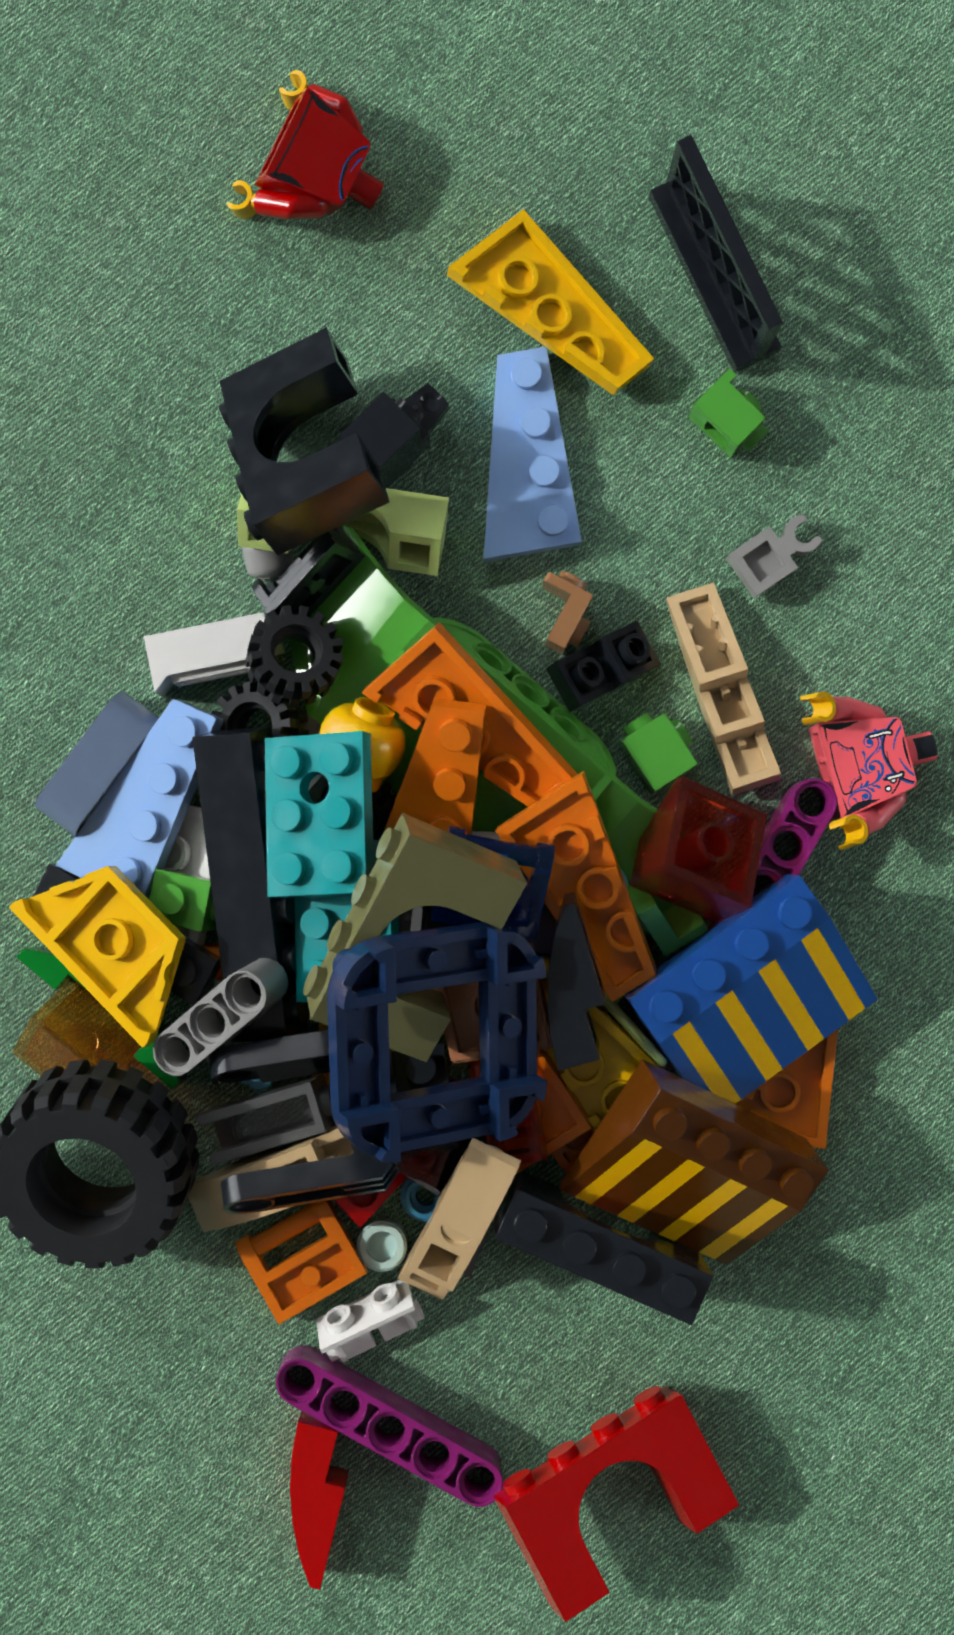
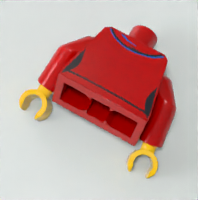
M299 70L292 71L289 76L292 85L297 90L287 91L282 87L279 88L283 103L290 112L254 184L261 189L255 193L246 182L237 180L233 183L232 188L238 194L247 195V198L242 204L227 203V206L241 219L252 218L257 213L260 216L284 220L320 219L326 214L331 215L341 208L347 196L367 209H371L383 189L384 182L361 169L371 148V143L363 135L364 129L349 100L345 96L317 84L309 86L304 73Z

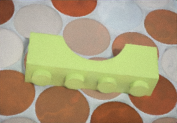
M386 488L389 503L342 525L352 526L360 538L374 545L384 557L388 569L438 576L446 535L449 497ZM241 494L237 507L238 546L273 551L264 539L257 541L248 529L244 519V512L249 510V507Z

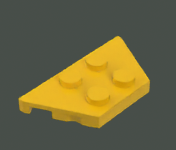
M106 866L86 874L83 878L64 882L51 887L49 891L30 898L17 900L10 905L9 908L142 1048L151 1046L158 1035L186 937L117 866Z

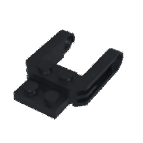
M328 1030L219 1048L209 1056L211 1082L213 1085H218V1082L232 1083L260 1079L261 1083L330 1072ZM443 1043L436 1045L427 1062L389 1049L390 1094L449 1083ZM459 1141L401 1152V1162L397 1163L381 1162L376 1157L362 1152L351 1143L354 1152L352 1155L232 1175L221 1182L223 1209L227 1213L247 1214L386 1191L401 1171V1166L407 1158L459 1150Z

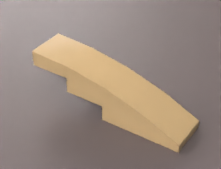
M714 582L667 597L666 603L691 682L732 796L779 781L781 771L764 731L765 720L747 678L748 667Z

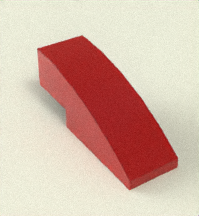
M301 1411L291 1457L290 1498L292 1524L299 1557L310 1588L320 1590L349 1470L330 1466L338 1431Z

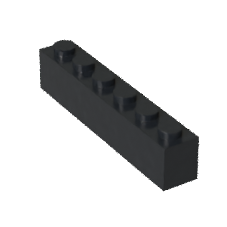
M271 726L218 730L192 737L223 980L260 958H269L277 961L284 968L288 977L287 992L282 999L231 1040V1042H255L296 1035L308 1027L307 1021L310 1016L308 1002H296L294 899L267 897L265 738H273ZM251 979L253 990L261 996V989L258 983Z

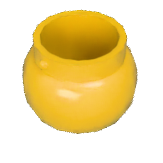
M367 697L356 698L355 703H344L332 709L322 722L319 734L353 731L371 733L372 792H376L381 788L383 780L396 771L404 757L406 748L405 732L400 723L394 718L395 712L393 709L380 701L375 703Z

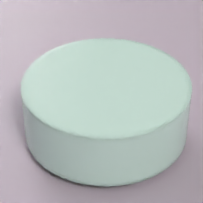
M376 1218L369 1221L360 1231L357 1240V1252L364 1265L377 1272L390 1271L399 1266L405 1258L408 1247L405 1230L398 1222L390 1218Z

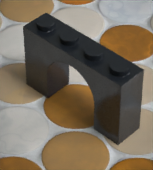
M327 327L220 380L224 403L219 405L223 420L232 433V437L227 439V444L241 472L235 475V479L249 507V510L244 512V519L253 537L257 541L264 539L277 556L390 502L380 467L358 433L305 458L291 462H277L284 442L298 426L313 416L358 395L349 362Z
M524 1171L514 1176L494 1218L495 1239L691 1326L713 1279V1274L701 1253L650 1231L647 1240L601 1223L566 1202L562 1197L560 1187Z

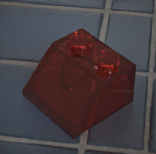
M684 776L677 778L639 839L630 886L714 922L751 908L767 814Z

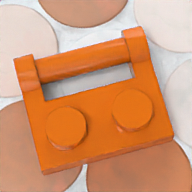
M331 1200L311 1203L253 1237L251 1234H247L235 1241L240 1258L278 1325L368 1272V1267L364 1265L357 1248L341 1222ZM321 1222L327 1235L274 1266L268 1267L263 1254Z

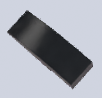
M575 892L564 895L555 924L549 960L547 1005L551 1041L559 1071L600 1060L599 1041L589 1008L605 1004V990Z

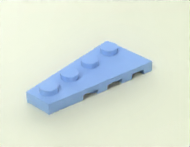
M547 347L497 355L483 562L579 546L582 540Z
M172 699L55 866L80 878L106 866H117L150 899L155 869L165 867L198 786L192 737L220 730L224 719L182 700Z

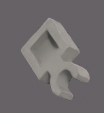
M804 514L792 518L784 527L781 537L777 538L771 527H768L726 557V560L753 599L798 569V566L791 558L792 555H808L822 542L820 536L813 538L807 543H802L796 539L795 529L807 520Z

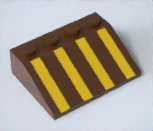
M642 1059L559 1186L561 1191L727 1265L801 1212L829 1169L806 1138Z

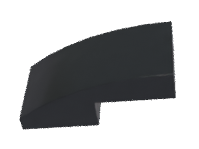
M638 621L600 638L590 646L555 661L546 670L568 711L572 712L655 669L661 663Z

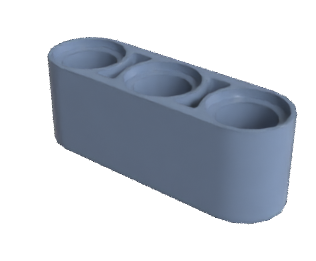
M120 691L104 707L43 788L34 806L76 837L159 717L126 692Z

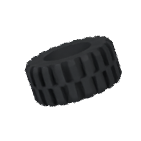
M78 1060L69 1062L65 1070L63 1066H55L43 1072L39 1080H32L22 1091L0 1124V1218L7 1216L10 1221L7 1226L8 1229L18 1239L24 1236L32 1243L30 1246L31 1250L42 1256L45 1252L58 1257V1263L73 1266L76 1261L85 1263V1268H104L106 1262L111 1261L113 1267L131 1263L135 1255L137 1257H144L157 1248L159 1241L167 1239L175 1227L195 1182L194 1176L199 1167L200 1153L195 1148L198 1142L195 1127L191 1123L184 1124L188 1115L187 1111L179 1100L172 1102L167 1097L170 1090L158 1080L152 1084L142 1078L143 1071L131 1066L128 1071L118 1069L117 1062L99 1060L96 1066H90L89 1060ZM64 1139H83L103 1145L122 1159L129 1168L135 1183L122 1187H104L81 1179L64 1164L57 1152L55 1142Z

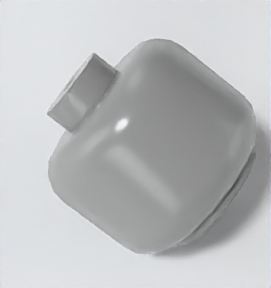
M242 547L248 574L261 580L281 576L294 562L292 550L288 554L282 553L277 556L273 551Z

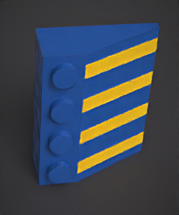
M791 874L784 875L657 968L656 976L622 996L681 1078L734 1104L878 1000L829 915L801 876Z

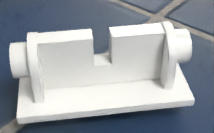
M399 1279L392 1283L382 1284L371 1293L346 1305H338L329 1310L325 1315L316 1318L321 1353L327 1352L332 1362L340 1359L344 1363L350 1358L376 1346L375 1339L370 1332L378 1328L386 1342L411 1329H416L418 1327L417 1322L425 1319L419 1302L417 1300L413 1301L410 1285Z

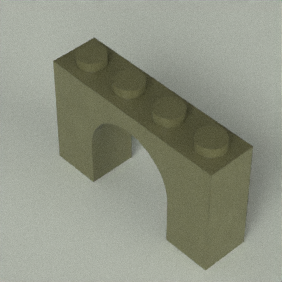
M402 813L394 829L391 827L387 828L381 836L376 850V858L378 859L369 875L363 874L357 881L351 898L353 906L345 921L338 920L332 928L327 943L328 953L321 966L314 965L306 978L303 994L307 996L311 1020L328 1026L327 990L336 955L340 951L352 948L364 940L380 936L385 927L404 912L423 906H441L502 929L527 885L517 861ZM428 989L397 994V1002L388 1003L389 1049L424 1062L428 1061L451 1020L443 993Z

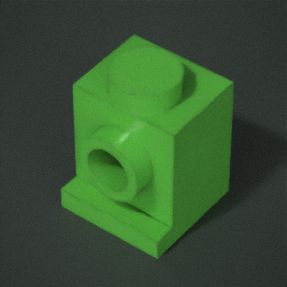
M729 368L694 403L688 418L731 458L741 447L749 453L766 436L769 429L762 424L766 417L760 412L762 410L761 404L749 391L743 388L738 391L732 385L737 375Z

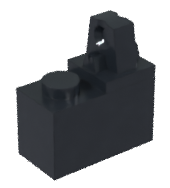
M429 383L405 400L402 398L397 400L391 399L383 391L339 437L342 440L358 433L380 467L385 488H389L430 447L429 436L449 410V403Z

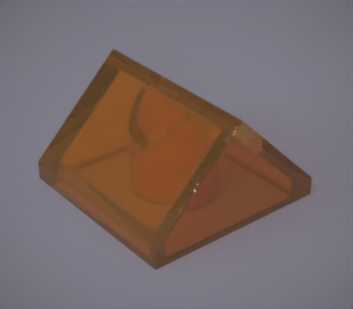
M71 978L31 1016L12 1053L41 1076L43 1072L55 1066H63L65 1070L69 1062L78 1060H89L90 1066H96L99 1060L117 1062L118 1069L127 1071L136 1060L133 1056L141 1046L89 991Z

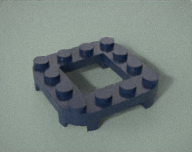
M475 922L373 937L356 944L352 948L344 949L336 955L327 990L330 1097L334 1122L340 1133L362 1152L376 1157L381 1162L397 1163L401 1162V1152L490 1134L497 1140L504 1141L518 1134L515 1127L527 1117L537 1099L544 1101L547 1091V1081L537 1075L536 979L547 978L543 958L536 955L526 939L505 927L500 929L485 922ZM479 981L480 1077L390 1094L388 1003L397 1002V994Z

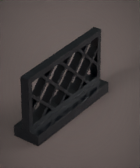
M689 135L677 141L667 181L650 190L649 200L733 372L736 373L779 352L782 346L776 335L783 321L692 135Z

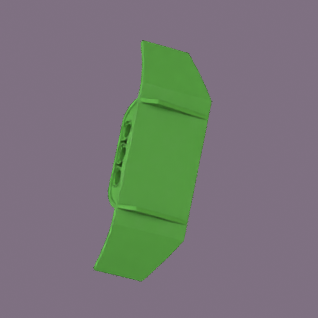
M344 525V529L365 557L310 616L314 618L316 612L319 611L325 615L322 623L325 627L331 622L335 625L337 631L334 638L341 637L343 647L340 654H343V660L328 693L323 697L317 695L315 703L306 706L308 715L322 724L326 715L335 707L344 703H355L356 698L366 697L361 693L365 687L440 622L578 774L585 771L619 867L626 875L628 885L642 878L663 912L677 904L724 853L722 847L667 817L635 794L616 777L617 771L613 758L595 732L573 713L569 712L565 706L479 632L455 620L441 617L432 618L390 578L364 545L353 527ZM289 640L296 673L306 671L314 663V657L310 648L301 642ZM394 711V718L400 723L405 732L406 748L399 767L383 782L387 781L391 784L392 790L397 794L422 729L419 727L417 730L413 729L398 719L400 714ZM479 769L472 831L495 832L499 825L527 808V806L486 779L484 771ZM471 841L515 860L504 843ZM522 871L527 885L519 898L543 901Z

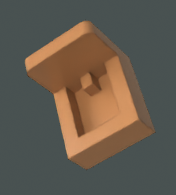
M561 571L559 576L548 572L542 585L544 590L567 601L545 644L546 647L562 655L568 644L578 647L591 621L583 617L593 597V594L585 591L588 586L586 582L566 571Z

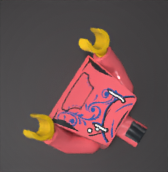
M824 691L802 695L800 701L807 700L813 706L812 717L802 718V723L804 725L816 724L808 729L821 780L826 781L833 787L837 797V806L831 818L832 820H837L832 821L829 824V828L832 830L841 827L844 830L846 841L838 846L840 850L863 844L867 840L868 835L883 828L905 805L906 791L917 786L913 766L937 760L938 753L935 739L930 731L905 737L900 718L887 717L886 713L879 706L851 697L832 696Z

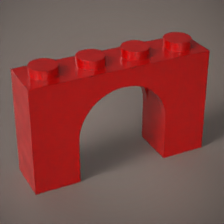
M654 1386L644 1390L634 1398V1406L620 1415L612 1413L600 1418L591 1426L592 1433L576 1443L574 1441H567L558 1445L548 1453V1461L532 1471L530 1469H523L514 1473L504 1481V1489L493 1495L550 1607L565 1623L610 1593L582 1539L579 1527V1509L582 1497L590 1482L602 1470L623 1461L646 1463L657 1478L678 1521L696 1534L739 1506L682 1394L665 1386L662 1388Z

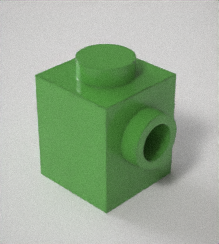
M646 712L623 727L627 737L622 739L618 745L650 794L698 764L687 746L692 744V739L687 730L677 718L670 721L665 712L654 720L649 712Z

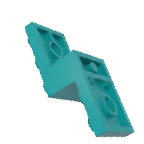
M365 731L265 738L267 897L293 898L295 902L296 1002H308L307 996L303 994L306 978L314 965L321 966L328 953L327 943L332 928L338 920L345 921L353 906L351 898L357 881L363 874H370L378 859L376 858V850L379 840H373L371 733ZM323 774L328 780L329 791L323 801L315 803L309 796V784L315 776ZM399 916L385 927L380 936L399 934Z

